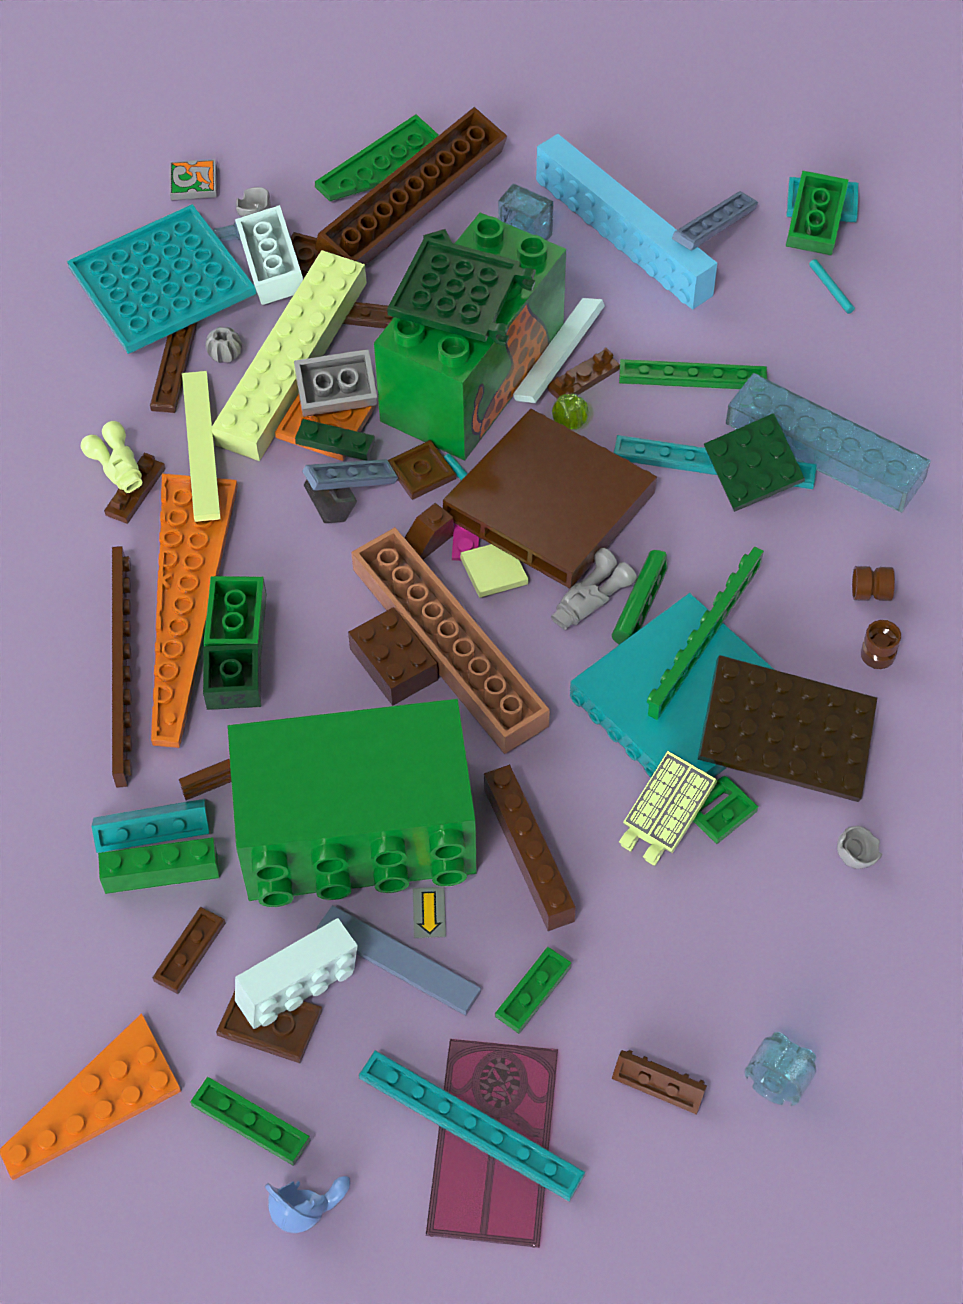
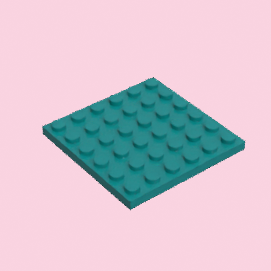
M193 204L67 261L69 269L127 354L257 294L253 283Z

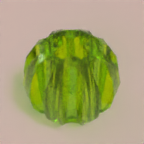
M574 393L561 395L554 402L552 408L553 420L566 426L568 429H579L586 423L589 415L587 402Z

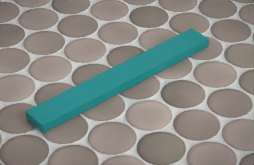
M617 435L614 453L629 460L631 463L717 475L703 447ZM797 461L805 482L793 487L813 489L817 464Z
M376 1050L359 1073V1079L569 1202L585 1176L583 1170Z

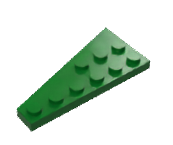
M415 114L316 180L315 188L329 201L373 189L439 136V134Z

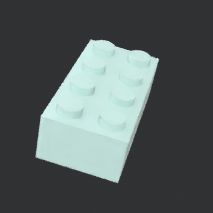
M280 205L235 219L261 304L264 305L293 296L302 283L303 276Z
M339 918L236 976L235 1002L253 1029L260 1025L267 1026L277 1019L279 1013L286 1010H295L303 1003L304 999L311 995L318 996L326 991L328 985L337 980L341 982L350 977L355 968L357 944Z

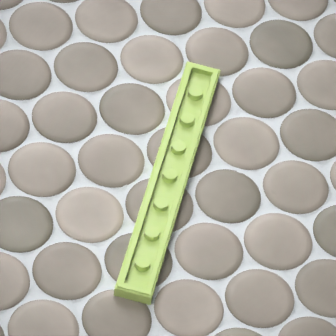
M207 371L182 373L195 522L218 520L221 518L214 442L211 429L212 421Z

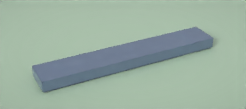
M739 191L676 230L672 239L692 251L754 211L759 202Z
M333 905L317 926L318 930L339 918L357 944V955L465 1016L481 993V988Z

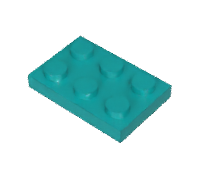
M789 177L787 217H792L800 182L798 177ZM848 182L840 221L856 222L859 186L857 182Z

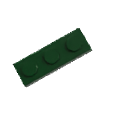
M303 419L295 436V443L367 461L375 443V436Z

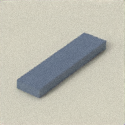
M387 459L305 465L302 470L313 490L395 484L398 479Z

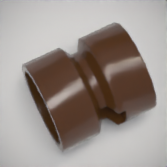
M870 566L854 567L852 575V596L854 600H869L873 595L879 601H892L895 586L893 567L880 566L874 572Z
M877 620L869 624L861 648V658L867 666L874 669H885L893 664L901 641L899 627L888 620Z

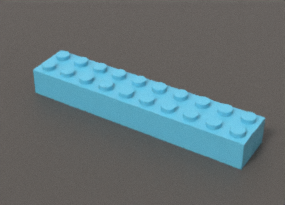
M559 134L537 146L536 180L541 186L549 190L555 198L566 204L585 223L590 224L602 237L613 243L633 263H637L649 276L655 278L666 290L672 292L692 310L713 297L717 262L699 247L691 251L673 240L672 236L676 231L673 226Z

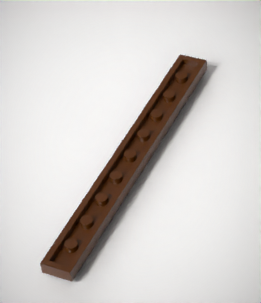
M122 546L112 547V776L116 788L128 787V776H132L131 759H127V752H132L131 736L127 735V728H132L131 713L127 712V705L132 704L131 690L127 689V682L132 680L131 668L127 666V659H131L130 643H127V637H131L130 621H127V615H131L130 599H127V593H131L130 578L126 577V572L131 571L130 557L125 556Z

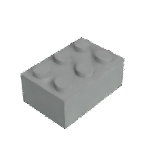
M369 349L294 361L303 417L377 405V393Z

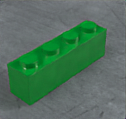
M213 837L98 853L99 878L105 894L219 878L218 856Z

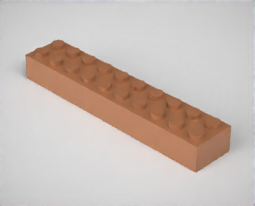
M395 527L351 552L354 572L386 611L392 607L396 609L437 662L438 674L504 754L549 727L550 709Z

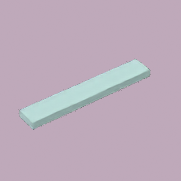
M582 298L513 393L516 401L537 402L605 305L602 299Z

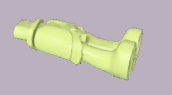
M110 421L103 426L102 435L113 450L112 454L110 455L108 448L97 435L86 436L81 442V450L88 458L100 461L106 476L119 489L130 493L142 485V474L134 459V453L130 447L125 446L126 433L124 427L117 421Z

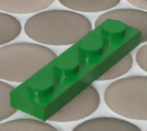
M208 1076L190 1101L192 1107L292 1166L295 1165L310 1142L309 1135Z

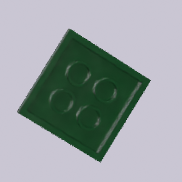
M774 413L704 443L705 450L734 512L805 482L801 469Z

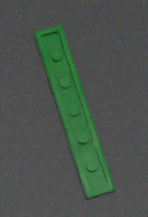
M620 359L619 383L766 391L767 366Z

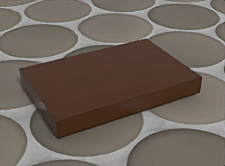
M234 991L216 1034L219 1037L301 1063L321 1015L322 1007L303 1001L295 1010H286L279 1013L277 1019L267 1026L260 1025L253 1029L235 1002Z

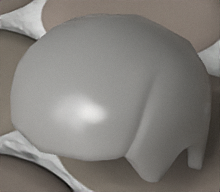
M263 187L248 188L244 190V196L241 200L239 198L236 199V210L241 217L270 209L271 206L269 191Z
M862 826L848 827L838 838V855L847 866L854 869L868 868L874 865L882 856V853L879 852L880 840Z

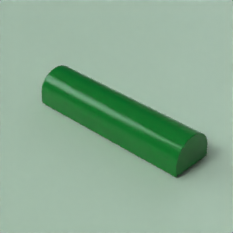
M652 550L648 553L612 632V639L620 645L642 628L668 570L666 552Z

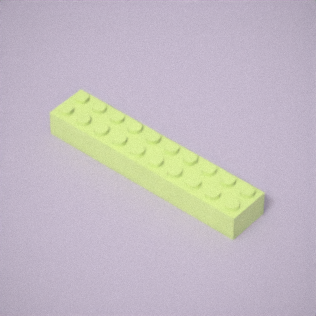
M321 250L212 425L211 429L215 446L257 461L261 460L275 437L276 429L299 394L294 361L321 357L325 354L346 316L367 284L365 264Z

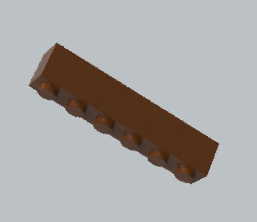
M509 764L484 773V791L547 931L575 922L576 906L511 765Z

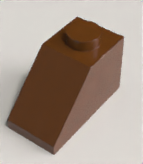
M434 503L416 517L405 539L422 560L453 537V516L437 503Z

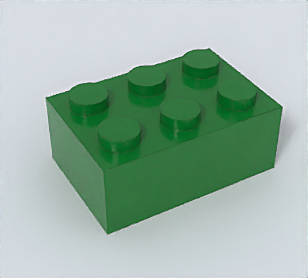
M802 170L786 247L832 255L849 179Z
M210 577L204 647L258 644L261 657L267 597L264 577Z

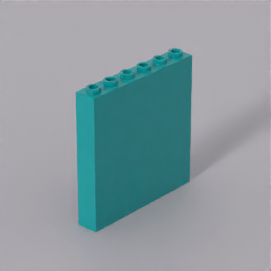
M688 593L571 680L570 698L573 703L578 707L584 708L588 712L590 719L595 724H600L607 731L612 741L620 743L625 748L627 755L632 760H637L644 767L645 772L650 778L667 751L713 778L727 768L698 760L713 675L719 655L773 669L722 623L659 719L656 720L648 716L649 704L647 703V698L654 688H659L663 673L667 668L672 669L676 654L680 649L684 650L686 648L689 635L694 629H699L701 618L705 611L708 610L691 593Z

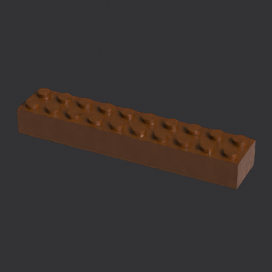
M473 107L321 230L317 236L315 250L319 253L321 250L367 265L497 157L504 148L507 135L477 108Z

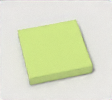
M492 544L461 552L460 559L479 598L528 585V577L520 561Z

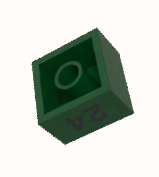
M258 644L204 647L203 696L207 710L261 707V657Z

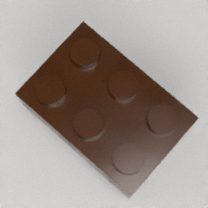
M394 607L348 631L350 650L392 706L438 681L437 662Z

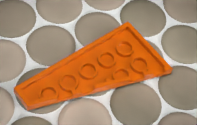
M142 1013L0 1148L1 1158L12 1180L181 1092Z

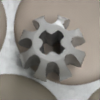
M221 326L208 334L205 344L208 355L219 363H229L232 359H236L241 352L242 346L238 333L232 328H223Z

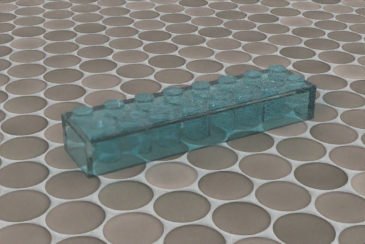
M755 373L751 375L728 405L726 424L735 429L774 413L796 460L817 464L816 470L901 513L926 480L931 460Z

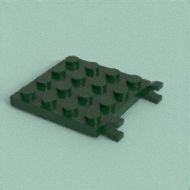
M425 236L387 308L388 316L486 342L487 338L491 337L495 343L506 347L509 340V335H506L509 325L504 323L497 324L495 323L514 282H518L523 289L533 290L535 280H533L535 269L521 268V261Z

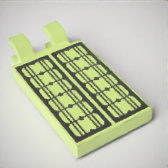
M667 751L624 820V825L629 827V829L624 833L619 843L622 847L632 852L639 838L648 842L651 846L647 849L643 858L648 863L656 866L665 849L671 853L675 851L717 783V780Z

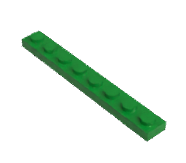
M754 546L749 555H743L738 566L739 570L737 573L732 572L726 582V589L724 592H718L714 599L712 610L705 611L700 621L701 626L698 630L694 629L691 632L686 648L678 651L672 669L667 668L661 677L659 688H654L647 698V703L649 704L648 716L656 720L659 719L761 567L764 550Z

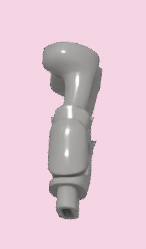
M599 549L594 557L596 568L586 579L574 584L563 596L561 603L556 606L557 611L551 616L553 622L564 630L572 624L577 625L580 620L586 618L596 609L609 601L608 596L620 588L631 586L637 580L636 573L632 567L625 562H621L617 566L616 558L608 549ZM612 575L610 579L598 589L597 585L601 583L605 578Z

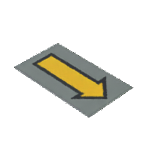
M444 887L413 888L414 938L446 937Z

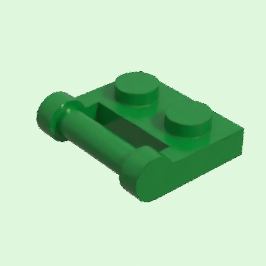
M722 776L717 780L716 785L693 822L710 839L718 844L758 811V806L728 777ZM723 793L729 795L705 815L701 813L704 808Z

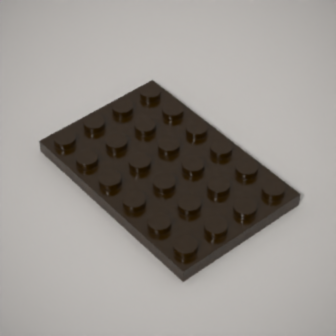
M719 655L716 660L698 760L859 802L863 794L877 697Z

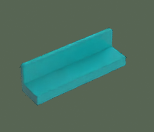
M205 799L94 817L91 827L96 853L209 834Z

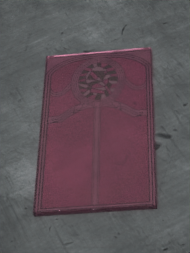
M450 1039L444 1090L549 1151L558 1049ZM439 1126L426 1236L540 1248L545 1187Z

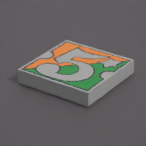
M215 159L170 162L171 200L217 197Z

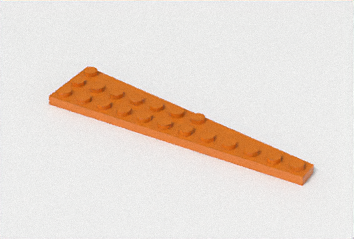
M162 473L155 678L153 688L154 703L152 707L151 730L153 746L180 748L204 641L210 577L218 576L238 488L237 480L217 478L221 519L195 522L191 476Z

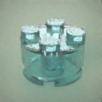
M774 1032L771 1037H766L761 1042L745 1068L746 1079L749 1076L754 1081L752 1088L767 1100L779 1105H783L784 1101L792 1102L790 1106H794L799 1103L816 1074V1065L814 1063L816 1055L811 1050L801 1048L789 1041L784 1034Z

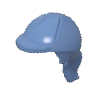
M347 1176L338 1177L334 1180L330 1189L321 1196L310 1190H297L300 1185L299 1181L296 1184L292 1181L280 1189L267 1183L265 1188L269 1192L268 1209L272 1221L280 1229L289 1233H300L309 1230L320 1221L323 1213L334 1208L343 1199L350 1188V1178Z

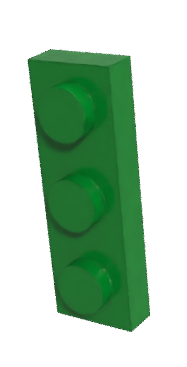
M547 947L495 1012V1018L520 1034L570 970L572 962Z

